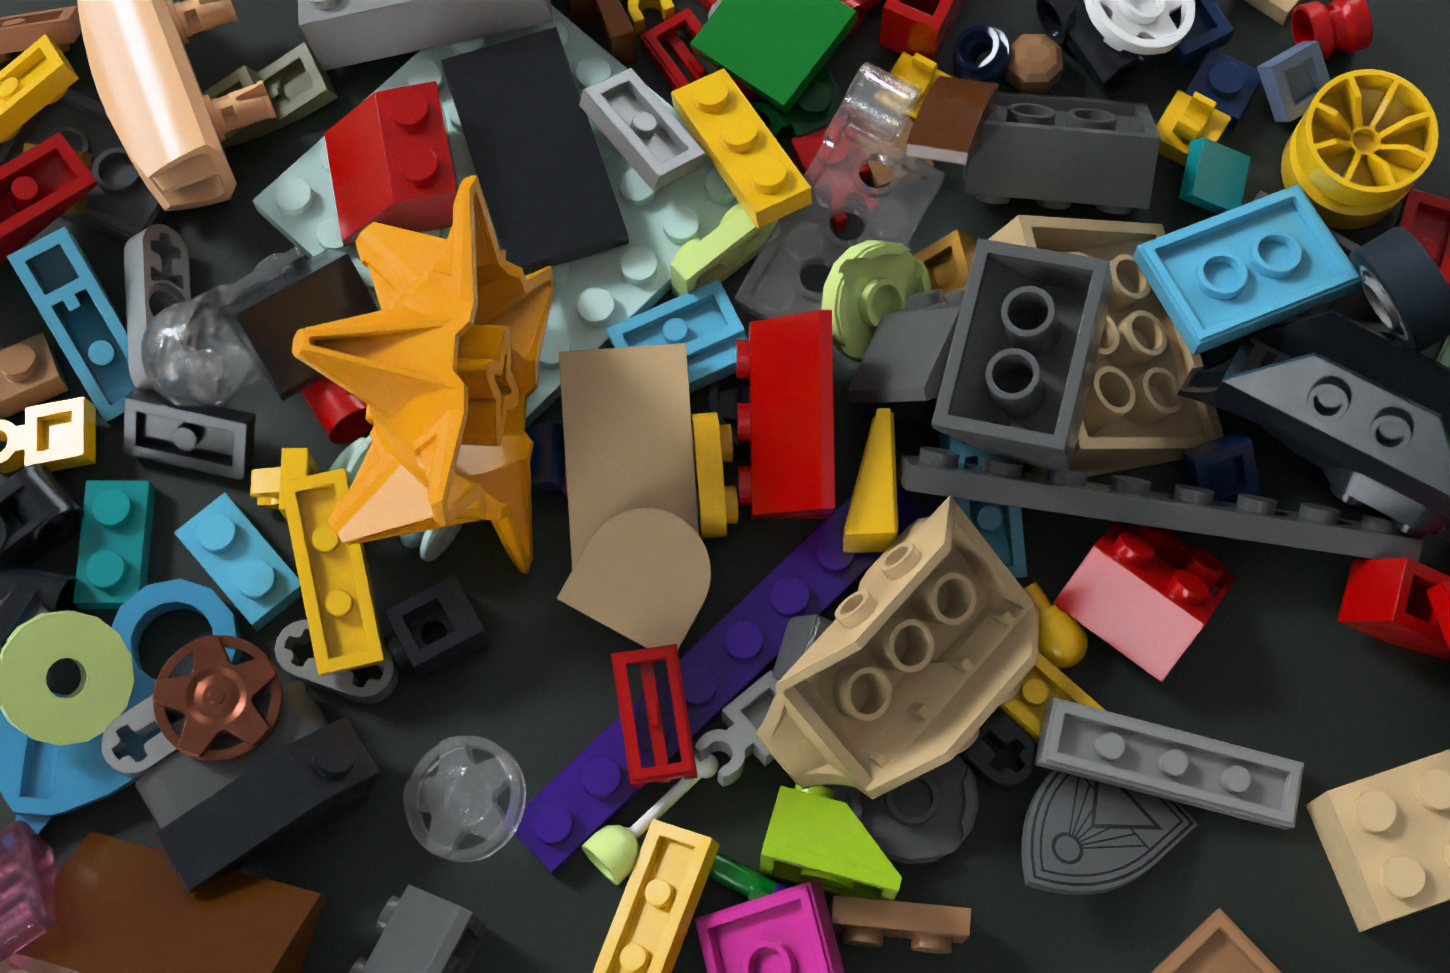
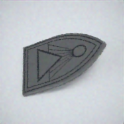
M1053 770L1035 792L1023 825L1021 851L1025 886L1064 895H1090L1121 888L1147 872L1198 824L1178 802Z

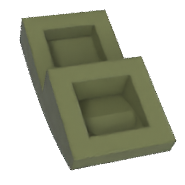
M303 42L258 73L244 65L203 92V95L208 94L210 99L219 98L262 80L275 111L276 117L273 119L268 118L225 133L226 140L221 141L224 148L241 144L281 129L338 98V94L327 71L322 70L311 47L306 42Z

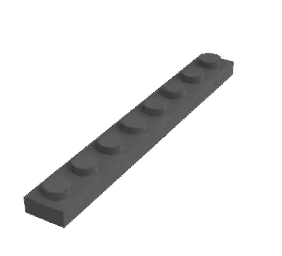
M921 447L919 456L901 454L897 480L906 491L947 497L951 495L954 498L1370 559L1408 557L1419 562L1424 541L1419 537L1411 536L1392 524L1389 516L1385 514L1363 512L1361 522L1339 519L1340 510L1319 504L1301 503L1299 513L1276 509L1278 501L1252 494H1238L1237 503L1213 500L1214 491L1191 485L1176 484L1174 494L1150 491L1152 484L1150 481L1130 476L1113 475L1111 485L1089 482L1087 481V472L1074 468L1070 469V473L1048 468V474L1041 475L1023 472V463L1008 461L995 456H986L983 466L960 463L959 453L935 447Z

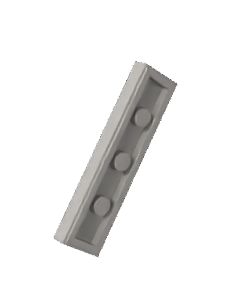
M1056 697L1046 700L1034 763L1036 766L1283 830L1295 828L1304 769L1303 762Z

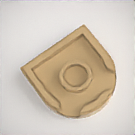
M656 508L626 510L605 521L594 532L557 599L645 648L677 643V649L679 650L709 591L711 581L709 555L698 533L679 516Z

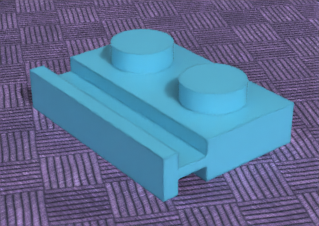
M719 279L606 329L613 348L686 343L689 393L736 373V340H748L745 329Z

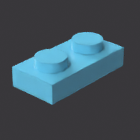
M225 492L174 532L257 632L302 596L299 578Z

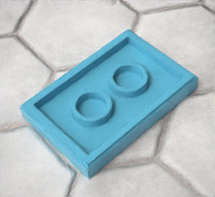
M1299 184L1140 244L1136 247L1133 259L1193 356L1356 292L1362 282V278Z

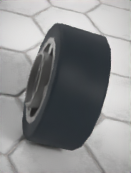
M1402 226L1393 227L1352 252V262L1355 270L1362 278L1361 285L1369 303L1399 343L1419 353L1450 335V287L1428 252L1409 231Z

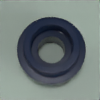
M975 25L964 30L956 39L952 55L953 66L962 79L989 83L1005 72L1011 60L1012 49L1009 40L999 29L991 26ZM986 51H991L990 55L985 60L976 63V60L980 54Z

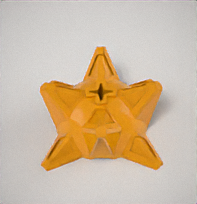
M472 175L464 178L459 186L453 204V223L448 239L377 222L368 225L359 234L355 243L361 263L369 268L381 311L301 328L297 330L293 338L292 353L294 357L367 403L366 420L371 425H374L370 432L371 446L348 493L341 501H337L328 520L330 527L343 543L353 545L474 521L490 520L508 556L520 572L527 574L533 561L530 461L534 442L525 431L527 399L538 387V363L555 291L552 266H547L525 276L522 267L506 260V250H499L477 175Z

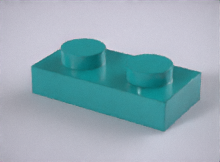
M86 480L83 505L85 516L82 517L76 571L77 581H75L73 603L78 608L119 609L121 605L147 585L156 488L150 481Z

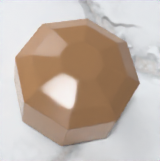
M1022 34L1011 44L1012 56L1009 66L1005 70V80L1020 93H1047L1060 80L1063 71L1062 47L1046 34Z

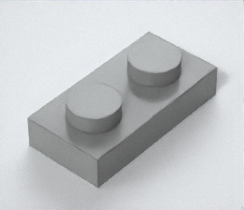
M632 68L584 89L579 106L653 192L701 167L706 154L705 151Z

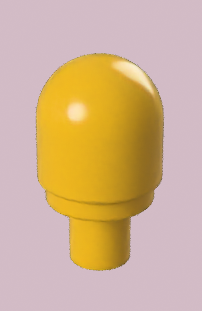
M1035 581L1024 588V590L1039 608L1038 651L1057 668L1072 667L1079 663L1086 654L1088 648L1087 634L1077 620L1056 605L1051 604Z

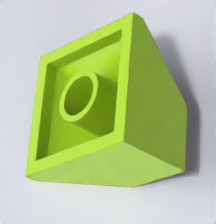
M795 784L794 789L780 786L761 852L759 873L797 885L809 881H821L824 892L838 896L893 901L899 892L902 877L848 804L833 800L835 791L823 785L804 789Z

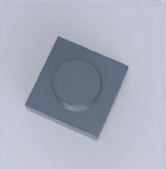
M1302 41L1257 66L1275 122H1291L1302 116L1318 91L1331 81L1318 41Z

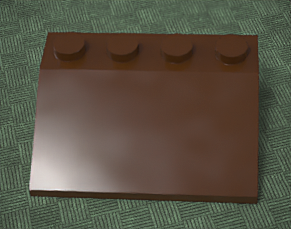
M90 831L4 947L0 956V973H301L327 896L236 870L188 895L162 850Z

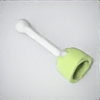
M709 754L701 762L695 758L698 778L687 780L682 778L630 828L621 825L605 826L594 833L581 846L589 860L607 879L615 885H619L632 873L640 852L638 838L649 828L652 819L658 820L701 778H710L715 775L718 770V760L713 754Z

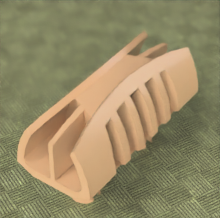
M77 0L86 54L101 102L131 162L146 187L164 211L193 209L230 200L237 183L221 141L226 140L224 134L268 118L273 119L276 117V114L262 80L219 98L210 99L208 94L203 95L184 45L189 44L188 37L193 36L192 34L201 31L205 32L231 22H239L231 0H186L173 3V0Z

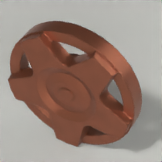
M205 636L181 647L168 659L161 669L153 690L154 714L163 735L182 753L205 762L233 761L255 751L273 733L283 708L282 682L271 660L254 644L233 636ZM225 648L243 652L251 656L253 660L234 665L231 663ZM193 657L192 672L187 676L174 677L178 669ZM270 686V706L264 719L255 706V699ZM167 709L182 713L185 716L181 737L173 728ZM224 733H228L243 741L241 744L231 748L210 750Z

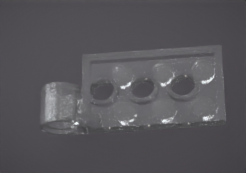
M867 61L861 66L839 109L824 133L821 147L803 176L811 187L812 204L778 220L734 297L735 306L761 320L821 310L823 292H811L802 285L799 276L804 268L812 264H822L831 270L833 264L849 247L866 240L902 243L907 247L946 175L944 172L915 157L905 156L904 151L894 147L917 104L921 89ZM868 162H882L891 169L894 179L883 188H872L862 182L859 176L860 168ZM843 212L853 213L862 220L865 230L861 236L854 240L839 239L832 233L829 226L834 216ZM832 343L833 358L842 363L845 356L839 353Z

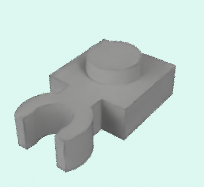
M771 670L722 709L721 721L728 727L727 730L716 729L702 735L695 745V758L699 762L715 751H722L730 757L731 760L718 771L717 781L722 787L732 784L741 776L745 759L753 753L764 766L775 759L756 737V732L765 719L773 701L775 685L779 681L773 678Z

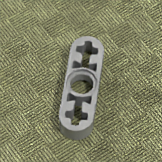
M153 224L128 239L124 247L128 367L131 380L136 388L173 395L187 388L192 383L195 373L189 255L183 239L174 229L163 224ZM150 297L157 299L165 307L169 317L168 326L161 324L153 316L149 306Z

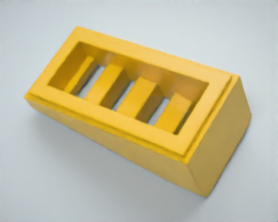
M877 408L876 415L871 422L844 527L843 552L846 553L885 552L897 539L898 508L894 413L890 412V408Z

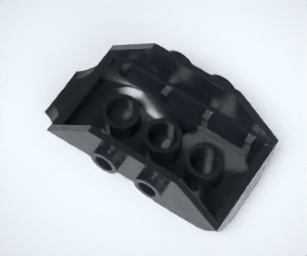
M1330 310L1245 335L1237 352L1219 362L1192 368L1177 394L1178 396L1199 401L1256 422L1293 452L1324 469V475L1331 483L1329 486L1330 491L1340 500L1357 507H1363L1366 504L1388 515L1394 526L1414 537L1421 538L1426 533L1432 535L1441 534L1450 526L1449 367L1421 353H1416L1413 349L1334 310Z

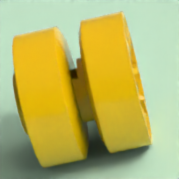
M1361 69L1333 78L1315 95L1285 145L1281 159V175L1285 189L1299 184L1328 227L1359 229L1381 221L1395 209L1434 158L1439 133L1433 108L1417 87L1406 79L1390 72L1376 69Z

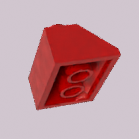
M815 310L752 321L749 324L748 340H736L737 378H749V403H737V440L750 441V466H738V505H750L751 520L827 519L835 510L832 310Z

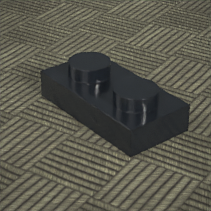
M134 388L125 397L123 454L244 481L253 470L256 414Z

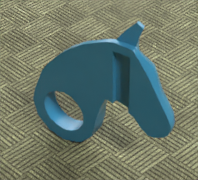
M181 578L149 584L119 607L111 628L120 634L132 656L134 685L128 706L123 713L153 694L156 679L148 676L139 662L138 646L143 631L155 618L168 611L185 609L204 616L212 627L213 635L241 638L239 620L212 588ZM225 648L231 663L234 665L240 664L243 652ZM53 693V694L56 695L57 697L67 696L66 694H65V695H61V694ZM0 709V792L11 810L17 814L12 832L6 844L9 849L16 854H21L39 837L53 817L67 814L111 797L139 780V778H131L117 772L105 761L101 751V741L104 732L88 742L58 746L33 740L8 723ZM179 713L171 718L170 722L173 724L185 716ZM158 727L142 737L133 730L127 732L123 736L127 747L119 753L120 758L129 755L138 762L143 760L147 756L144 744L160 733V728Z

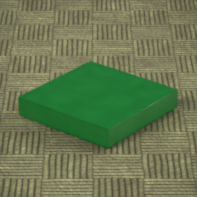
M723 0L690 42V46L695 54L720 70L725 68L730 77L787 114L859 19L857 11L840 0Z

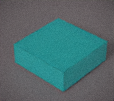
M1205 137L1191 140L1179 199L1216 214H1221L1241 206L1251 157Z

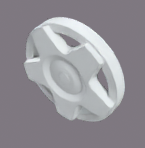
M1083 0L1093 25L1104 36L1103 41L1119 52L1126 50L1141 55L1165 54L1181 42L1190 30L1195 18L1194 0ZM1180 9L1181 20L1177 29L1169 14Z

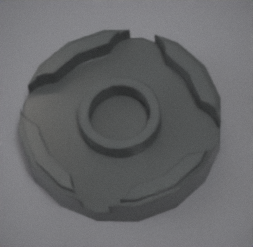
M958 754L952 760L874 799H871L857 788L850 786L847 787L845 794L846 803L889 861L903 867L933 865L955 853L973 829L979 807L976 778L968 764H965L962 757Z

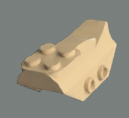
M949 495L930 517L919 518L911 523L873 563L861 579L858 591L848 596L836 609V619L776 683L773 701L765 719L756 732V737L801 788L804 789L818 785L850 786L857 788L871 799H874L952 760L957 754L965 751L975 742L980 732L979 728L996 708L1016 695L1021 687V680L1037 662L1039 608L956 501Z

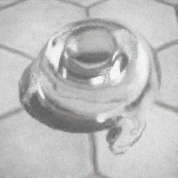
M216 288L208 290L192 300L177 302L163 309L151 320L144 332L141 343V363L145 375L156 392L173 404L183 407L209 405L221 407L238 391L247 376L248 370L254 364V360L241 343H224L217 339L222 317V296Z

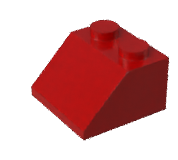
M436 81L374 92L324 133L344 247L356 245L355 241L359 234L373 222L419 233L452 227L453 204L459 186L446 116Z

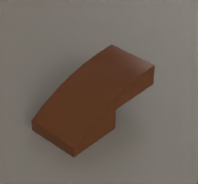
M564 0L570 19L576 26L596 20L610 55L623 66L637 62L634 30L619 0Z
M939 76L928 91L917 113L906 143L905 156L967 165L981 148L983 123L997 108L999 84Z

